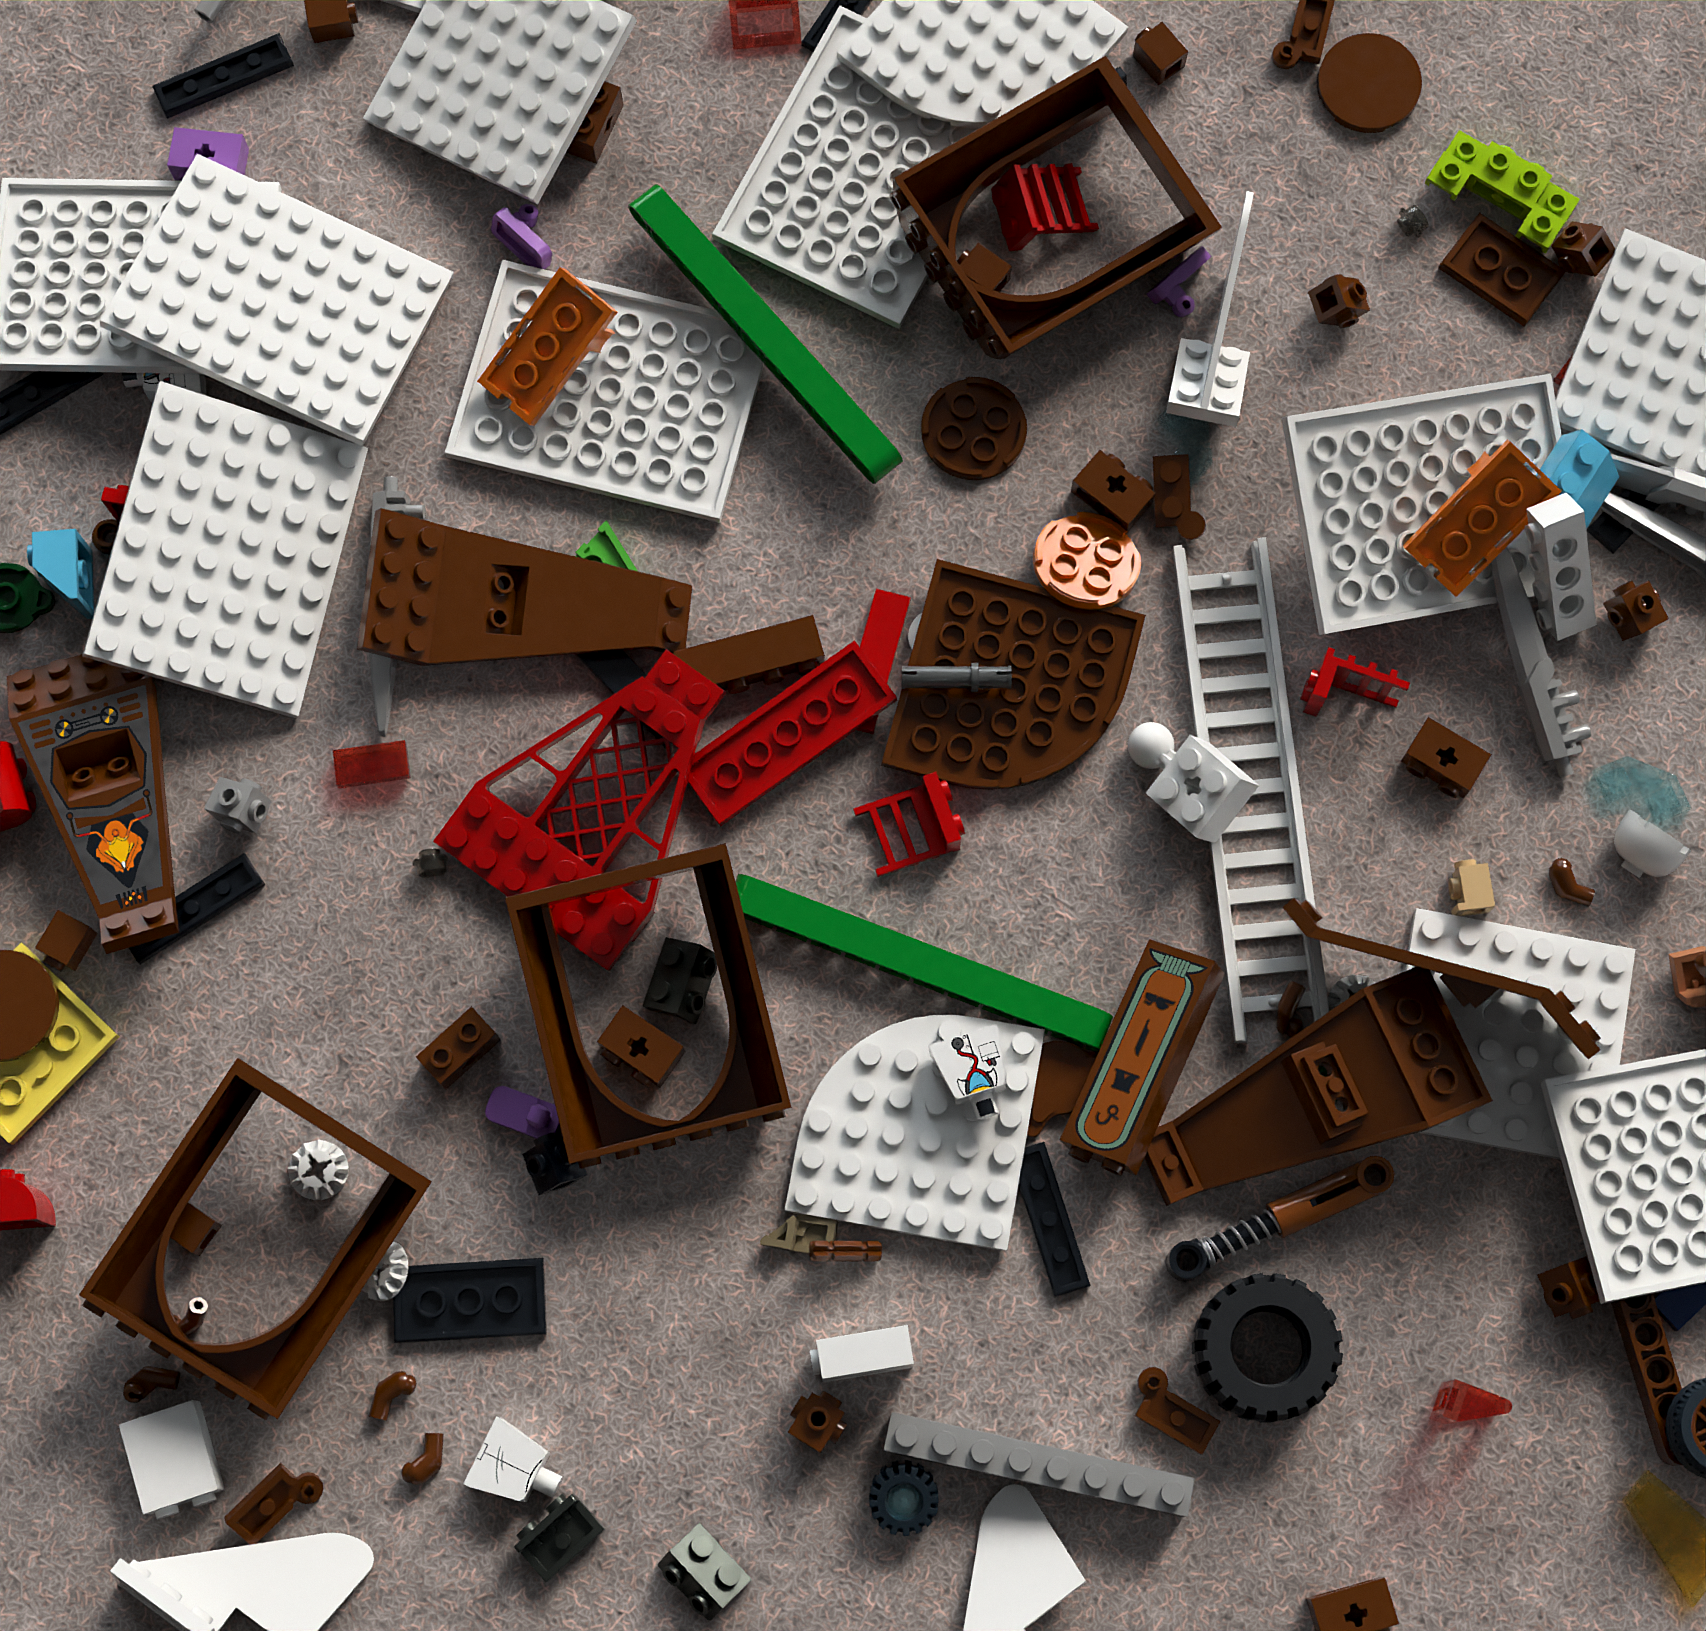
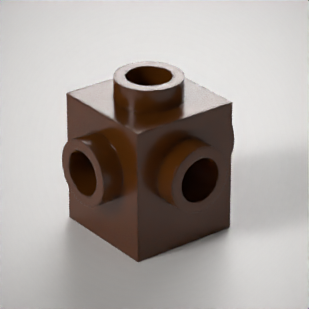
M1574 221L1563 229L1561 235L1551 245L1558 258V264L1564 271L1571 274L1579 273L1594 277L1609 262L1615 251L1603 226Z
M1342 274L1333 275L1308 291L1319 324L1348 328L1359 321L1358 317L1370 311L1366 300V289L1359 279L1344 277Z
M1633 580L1613 589L1615 596L1603 603L1607 610L1608 619L1618 631L1622 641L1641 635L1669 619L1661 604L1659 594L1653 589L1649 580L1636 586Z
M1587 1256L1537 1274L1544 1290L1545 1302L1551 1308L1555 1318L1569 1313L1573 1320L1592 1313L1591 1304L1600 1301Z
M822 1391L820 1396L812 1392L808 1399L801 1396L790 1416L795 1418V1421L788 1433L817 1452L822 1453L829 1440L836 1444L847 1426V1423L842 1421L845 1412L839 1409L842 1402L825 1391ZM822 1413L825 1415L826 1421L822 1426L818 1427L812 1424L811 1419L814 1414Z

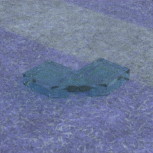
M1165 410L1158 417L1157 422L1183 442L1172 455L1189 454L1190 486L1192 488L1212 465L1208 421L1169 414Z
M1623 757L1592 771L1607 804L1641 792L1655 824L1692 809L1676 775L1632 757Z

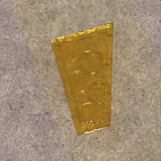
M1645 1470L1622 1501L1662 1560L1663 1566L1676 1582L1689 1607H1694L1706 1592V1518L1653 1473Z

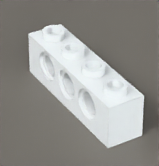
M1567 493L1527 508L1528 524L1525 525V533L1531 543L1532 553L1529 554L1528 558L1535 575L1532 589L1538 600L1539 610L1536 611V619L1544 631L1548 630L1559 641L1597 625L1584 510Z

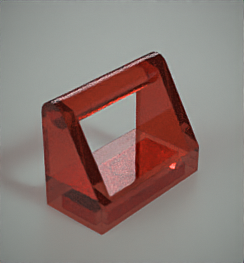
M729 0L733 50L801 44L798 0ZM791 8L793 30L739 35L737 13Z
M1453 1379L1441 1383L1430 1419L1442 1424L1503 1415L1512 1410V1403L1504 1397Z

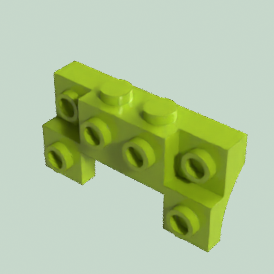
M1460 130L1446 151L1442 153L1424 183L1427 186L1433 184L1451 195L1450 199L1453 201L1456 200L1465 186L1466 189L1524 221L1515 236L1519 239L1523 236L1541 246V251L1545 254L1580 200L1551 183L1552 175L1547 173L1541 165L1524 160L1516 155L1514 150L1508 146L1498 145L1493 141L1487 146Z

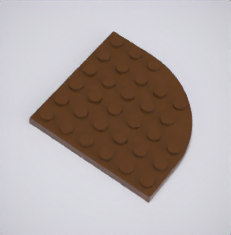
M937 559L908 666H971V663H978L979 666L986 667L1011 666V689L979 688L978 692H971V688L901 689L881 766L921 777L937 772L940 782L946 780L951 785L985 790L1025 786L1044 780L1064 770L1094 746L1114 719L1129 683L1146 615L1114 606L1101 609L1073 607L1053 597L1044 587Z

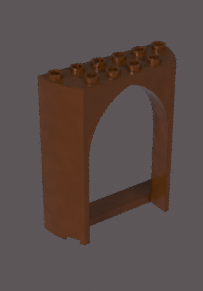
M1106 55L894 177L893 192L889 194L890 200L897 211L901 228L906 234L905 240L908 247L914 254L919 253L925 262L924 268L932 282L939 283L945 292L943 297L946 304L953 312L957 310L963 319L962 325L967 336L971 340L976 339L987 356L1000 360L1005 359L1222 229V226ZM1112 113L1184 217L1182 221L1084 279L1066 288L1045 294L1014 295L991 290L970 280L956 260L955 242L958 224L966 209L984 189L1000 179L1013 165H1020L1021 167Z
M726 843L505 898L569 1164L578 1162L579 1169L602 1164L600 1156L615 1153L616 1160L638 1155L640 1154L639 1146L652 1143L653 1150L677 1145L675 1137L689 1134L690 1141L713 1136L711 1128L726 1125L727 1132L749 1127L748 1119L762 1116L763 1121L768 1122L786 1117L784 1110L792 1107ZM694 870L729 1015V1041L722 1070L708 1095L688 1115L679 1121L650 1116L625 1103L607 1087L593 1067L581 1036L550 905Z
M237 1058L80 1292L79 1296L86 1299L82 1306L101 1318L106 1312L118 1319L119 1321L115 1326L133 1338L140 1333L150 1339L151 1342L148 1347L168 1359L172 1353L182 1359L184 1362L181 1368L193 1376L201 1379L206 1374L217 1381L214 1388L230 1399L234 1400L238 1394L251 1402L247 1409L262 1419L267 1420L270 1415L278 1419L432 1181ZM261 1092L388 1172L311 1292L283 1321L258 1335L233 1342L207 1343L187 1338L173 1316L165 1287V1258L171 1233L185 1206Z

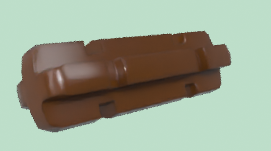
M812 1241L809 1244V1258L813 1262L828 1260L830 1262H858L862 1260L863 1262L880 1261L882 1258V1245L879 1241Z

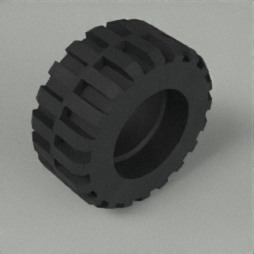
M1252 1274L1224 1287L1202 1309V1314L1199 1320L1196 1321L1193 1331L1195 1332L1194 1342H1192V1354L1195 1355L1196 1361L1194 1368L1197 1377L1200 1376L1205 1385L1203 1386L1204 1390L1209 1396L1212 1395L1219 1402L1218 1405L1225 1411H1231L1237 1414L1239 1418L1259 1421V1423L1284 1421L1309 1411L1314 1405L1319 1404L1327 1396L1325 1393L1328 1389L1334 1386L1338 1377L1336 1371L1338 1366L1342 1365L1343 1353H1340L1339 1343L1343 1342L1341 1330L1337 1331L1334 1320L1337 1318L1332 1309L1328 1310L1322 1303L1324 1298L1317 1291L1311 1292L1307 1289L1306 1283L1298 1279L1294 1281L1287 1279L1286 1275ZM1258 1312L1279 1314L1289 1320L1298 1331L1302 1342L1301 1361L1296 1371L1283 1382L1269 1385L1254 1382L1240 1372L1233 1360L1231 1352L1232 1336L1239 1323L1251 1314Z

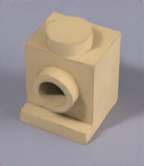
M1475 859L1455 862L1453 878H1449L1448 881L1450 897L1452 900H1457V905L1451 910L1452 915L1468 916L1489 913L1495 907L1488 863L1477 864Z

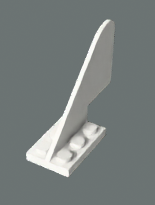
M1246 191L1225 278L1213 342L1208 344L1201 340L1181 338L1166 413L1237 427L1250 352L1221 345L1254 192Z
M1011 1484L1002 1488L992 1498L984 1511L980 1525L963 1631H1025L1028 1626L1086 1583V1580L1033 1496L1021 1485Z
M323 1533L137 1562L133 1559L129 1564L120 1558L110 1572L117 1585L179 1631H220L236 1609L266 1631H319L371 1571L374 1556L371 1548L358 1538L342 1533Z

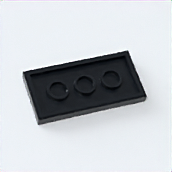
M544 1258L408 1266L406 1281L398 1294L393 1297L394 1343L546 1335Z

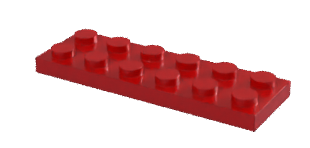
M854 640L695 753L688 783L721 827L895 703L897 696Z

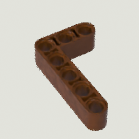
M1653 1294L1639 1296L1636 1308L1629 1307L1624 1299L1613 1301L1611 1305L1656 1452L1665 1464L1671 1466L1682 1465L1670 1451L1666 1436V1420L1660 1416L1658 1411L1660 1402L1666 1400L1671 1404L1682 1387ZM1639 1325L1646 1327L1650 1333V1341L1646 1346L1640 1344L1636 1339L1635 1331ZM1651 1362L1656 1363L1661 1369L1662 1376L1658 1383L1652 1382L1647 1375V1367Z

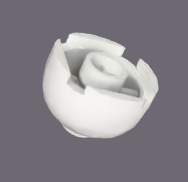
M1630 809L1620 821L1615 831L1614 844L1616 851L1625 859L1621 866L1638 878L1643 873L1653 877L1666 876L1675 871L1691 852L1689 848L1685 847L1678 840L1651 822L1644 820Z

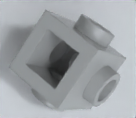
M219 777L204 809L220 821V825L231 832L240 834L241 830L257 834L262 821L267 816L272 801L260 792L262 787L249 779L242 778L240 782Z

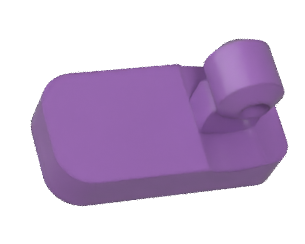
M524 204L520 207L519 212H515L513 215L507 207L493 215L491 231L499 241L528 266L546 269L550 266L552 259L551 249L530 229L537 223L538 209L534 205Z
M1203 246L1199 247L1146 295L1155 305L1164 299L1169 306H1172L1174 314L1178 317L1189 315L1193 312L1195 303L1190 296H1186V293L1179 285L1210 259L1211 255Z
M498 1086L492 1091L485 1108L486 1117L492 1123L536 1139L552 1132L556 1136L560 1126L555 1104L506 1086Z

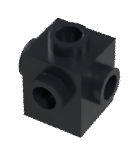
M554 1132L533 1141L535 1146L522 1154L538 1196L566 1188L588 1175L585 1168L579 1169L578 1162L569 1164L563 1136L556 1137Z

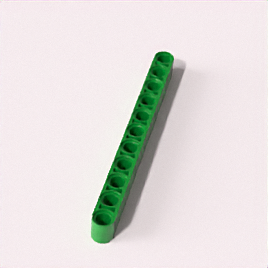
M658 184L653 185L628 205L630 213L643 230L872 484H876L903 462L900 453L889 439Z
M738 874L735 882L744 918L770 929L775 926L778 932L804 942L809 939L811 940L810 944L839 955L841 952L846 953L844 957L875 968V965L880 966L879 970L907 981L912 978L914 979L913 983L941 994H944V991H946L949 997L978 1007L979 1004L983 1005V1010L1009 1020H1013V1017L1017 1018V1023L1028 1027L1045 1029L1046 1034L1048 1031H1051V1036L1080 1047L1085 1044L1087 1045L1086 1049L1094 1052H1099L1107 1035L1113 1016L1099 1008L744 874Z

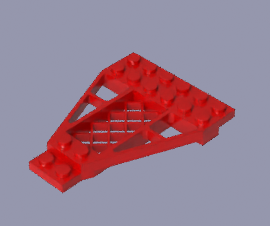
M666 649L645 678L642 676L477 781L433 842L507 897L603 874L632 834L638 835L659 851L657 860L667 858L696 747L700 742L705 721L726 692ZM625 710L635 716L619 719ZM602 715L600 723L565 770H557L540 757L542 752ZM642 722L664 738L645 741ZM636 723L639 742L620 745L617 726ZM612 730L614 746L597 749ZM671 743L679 748L674 756ZM665 744L668 763L649 766L646 747ZM640 748L643 767L623 770L621 751ZM615 752L618 772L598 775L596 755ZM534 759L555 775L556 783L532 816L525 817L493 794L489 788L501 778ZM590 759L592 776L576 779ZM663 770L655 782L651 784L650 772ZM679 771L662 842L659 844L642 832L638 826ZM644 773L647 793L627 796L624 776ZM619 778L621 797L602 800L599 781ZM593 782L596 801L577 804L574 785ZM568 789L571 805L554 808ZM641 800L630 815L628 802ZM622 803L625 823L606 826L603 806ZM597 807L600 827L581 830L578 810ZM572 811L574 831L555 834L553 814ZM546 818L549 834L540 828ZM620 829L610 844H608L607 831ZM601 832L603 852L584 855L582 835ZM575 837L578 855L557 841V839ZM598 859L593 866L586 862L587 860ZM662 878L651 881L648 896L644 903L623 888L550 905L556 933L603 968L610 971L631 941H635L655 914L654 909Z

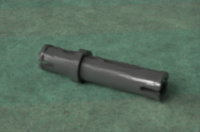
M971 663V666L902 665V689L971 688V692H978L979 688L1011 689L1012 669L1011 666L986 667L979 666L978 663Z

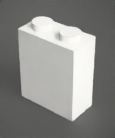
M908 1325L816 1340L817 1349L810 1350L814 1375L821 1374L823 1383L913 1368L914 1365Z
M191 1400L119 1424L143 1514L151 1515L155 1513L156 1519H162L179 1513L178 1505L192 1501L194 1507L215 1501V1493L225 1490L200 1401Z

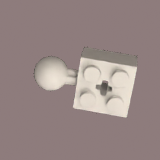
M1143 723L1137 726L1129 736L1128 752L1132 760L1143 768L1154 769L1160 767L1163 770L1146 794L1196 838L1216 843L1259 787L1255 781L1213 745L1197 737L1189 735L1179 750L1174 752L1172 734L1165 726L1159 723Z

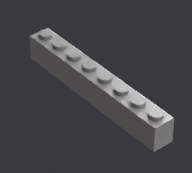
M894 1412L891 1413L883 1451L1180 1517H1188L1195 1478Z

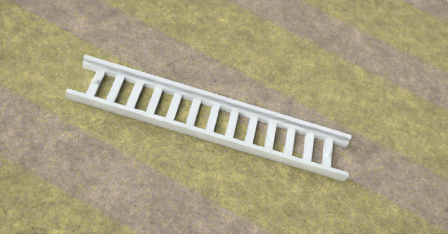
M1266 537L1257 538V541L1251 543L1254 570L1188 576L1185 548H1182V545L1173 546L1172 549L1195 736L1209 742L1208 729L1274 723L1277 742L1216 749L1231 762L1279 758L1281 777L1253 780L1259 787L1252 796L1284 793L1286 812L1235 817L1223 834L1288 828L1291 848L1224 854L1222 836H1220L1216 843L1209 842L1234 1043L1237 1044L1248 1042L1244 1013L1277 1010L1278 1003L1283 995L1242 998L1239 977L1307 971L1310 991L1304 993L1297 1008L1312 1007L1314 1022L1329 1012L1319 940L1307 937L1293 920L1234 926L1232 923L1230 905L1292 900L1296 898L1301 903L1305 900L1309 901L1315 908ZM1256 585L1258 604L1193 610L1191 591ZM1261 620L1263 634L1261 639L1197 644L1195 626ZM1265 654L1268 673L1201 679L1199 660ZM1270 688L1271 708L1206 714L1203 694ZM1293 863L1295 884L1228 890L1226 870ZM1302 935L1305 955L1237 962L1235 941Z

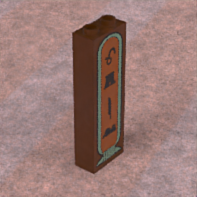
M1149 939L1061 1135L1060 1141L1070 1150L1069 1156L1084 1163H1089L1090 1159L1102 1163L1101 1167L1119 1176H1122L1124 1171L1137 1175L1225 975L1216 961Z

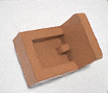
M1705 946L1668 954L1675 995L1691 1007L1706 1006V979L1695 966V958L1698 954L1706 952Z

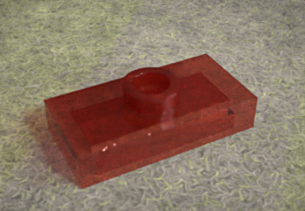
M405 740L333 750L336 785L339 789L411 778L408 748Z

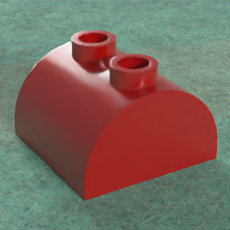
M0 741V832L25 823L31 818L32 813L36 809L35 796L31 791L26 792L23 782L27 775L26 762L23 758L16 757L13 744L6 741Z
M0 1169V1231L56 1227L55 1211L49 1198L41 1190L26 1184L25 1174H15L13 1169Z

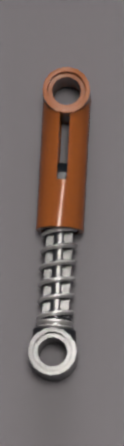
M1367 1157L1358 1163L1267 1203V1210L1264 1209L1261 1215H1251L1250 1220L1246 1222L1240 1220L1235 1227L1228 1225L1226 1231L1222 1233L1216 1231L1215 1235L1211 1238L1204 1236L1201 1240L1195 1238L1190 1241L1179 1242L1166 1256L1167 1271L1178 1281H1191L1201 1273L1210 1270V1266L1212 1264L1215 1265L1218 1259L1223 1261L1224 1256L1231 1253L1235 1256V1251L1242 1248L1247 1250V1246L1255 1242L1259 1245L1260 1240L1266 1237L1271 1239V1235L1278 1233L1281 1238H1285L1378 1196L1392 1185L1395 1175L1393 1166L1383 1157ZM1372 1167L1379 1171L1381 1174L1379 1186H1372L1366 1182L1364 1178L1366 1168ZM1353 1183L1354 1189L1324 1202L1323 1195ZM1179 1252H1189L1194 1256L1196 1264L1192 1271H1183L1179 1268L1176 1262Z

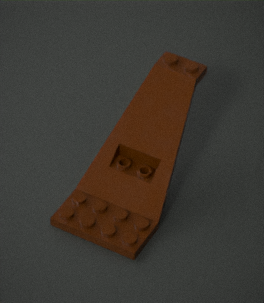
M380 508L375 511L357 650L420 666L650 649L662 653L667 649L673 653V651L686 648L692 585L452 528ZM498 579L503 582L504 589L499 587ZM494 613L500 618L499 624L494 620Z
M1417 966L1362 988L1176 1119L1157 1127L1144 1158L1166 1206H1169L1200 1192L1422 1132L1484 1106L1493 1100L1430 970ZM1318 1066H1323L1326 1069V1077L1319 1073ZM1335 1100L1342 1103L1343 1111L1336 1109Z

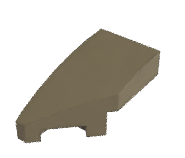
M799 1214L796 1217L793 1215L775 1231L761 1238L760 1245L809 1254L810 1242L835 1241L838 1221Z

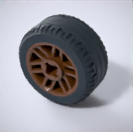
M1706 1378L1686 1385L1674 1397L1667 1412L1665 1427L1667 1441L1676 1459L1688 1471L1706 1479Z

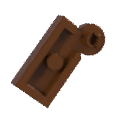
M1299 0L1290 40L1278 43L1272 52V60L1277 67L1290 69L1297 65L1299 60L1319 65L1335 0Z
M1189 454L1153 456L1156 529L1177 527L1178 532L1185 539H1198L1205 532L1206 523L1201 514L1191 511Z
M1149 1367L1143 1370L1137 1381L1138 1388L1145 1397L1134 1416L1199 1455H1203L1221 1421L1174 1393L1167 1391L1168 1378L1161 1369Z
M280 1463L224 1517L225 1523L249 1545L256 1544L293 1509V1504L296 1501L302 1504H311L319 1500L324 1489L322 1480L318 1475L309 1472L302 1473L296 1477Z

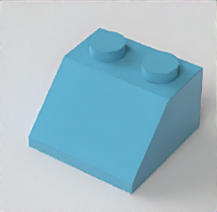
M1583 429L1562 435L1540 468L1562 491L1559 495L1567 493L1584 510L1586 528L1619 478L1610 451Z
M76 529L32 532V545L27 546L29 565L33 566L38 576L42 577L52 590L87 619H93L92 549Z

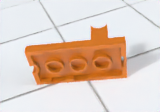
M559 267L477 382L496 398L503 400L506 396L510 399L512 403L508 408L527 424L535 426L588 352L601 353L605 342L616 333L612 329H608L607 326L618 312L568 270ZM581 288L585 293H587L590 297H592V299H590L586 294H584V293H583L581 290H579V289Z
M1508 439L1491 456L1484 451L1482 456L1470 468L1466 469L1472 476L1403 545L1423 567L1426 568L1431 563L1438 570L1434 577L1455 597L1525 529V525L1528 524L1527 508L1554 498L1562 492ZM1527 462L1538 475L1535 476L1523 464ZM1509 531H1511V532L1495 547V545H1496ZM1483 557H1485L1470 573H1468Z

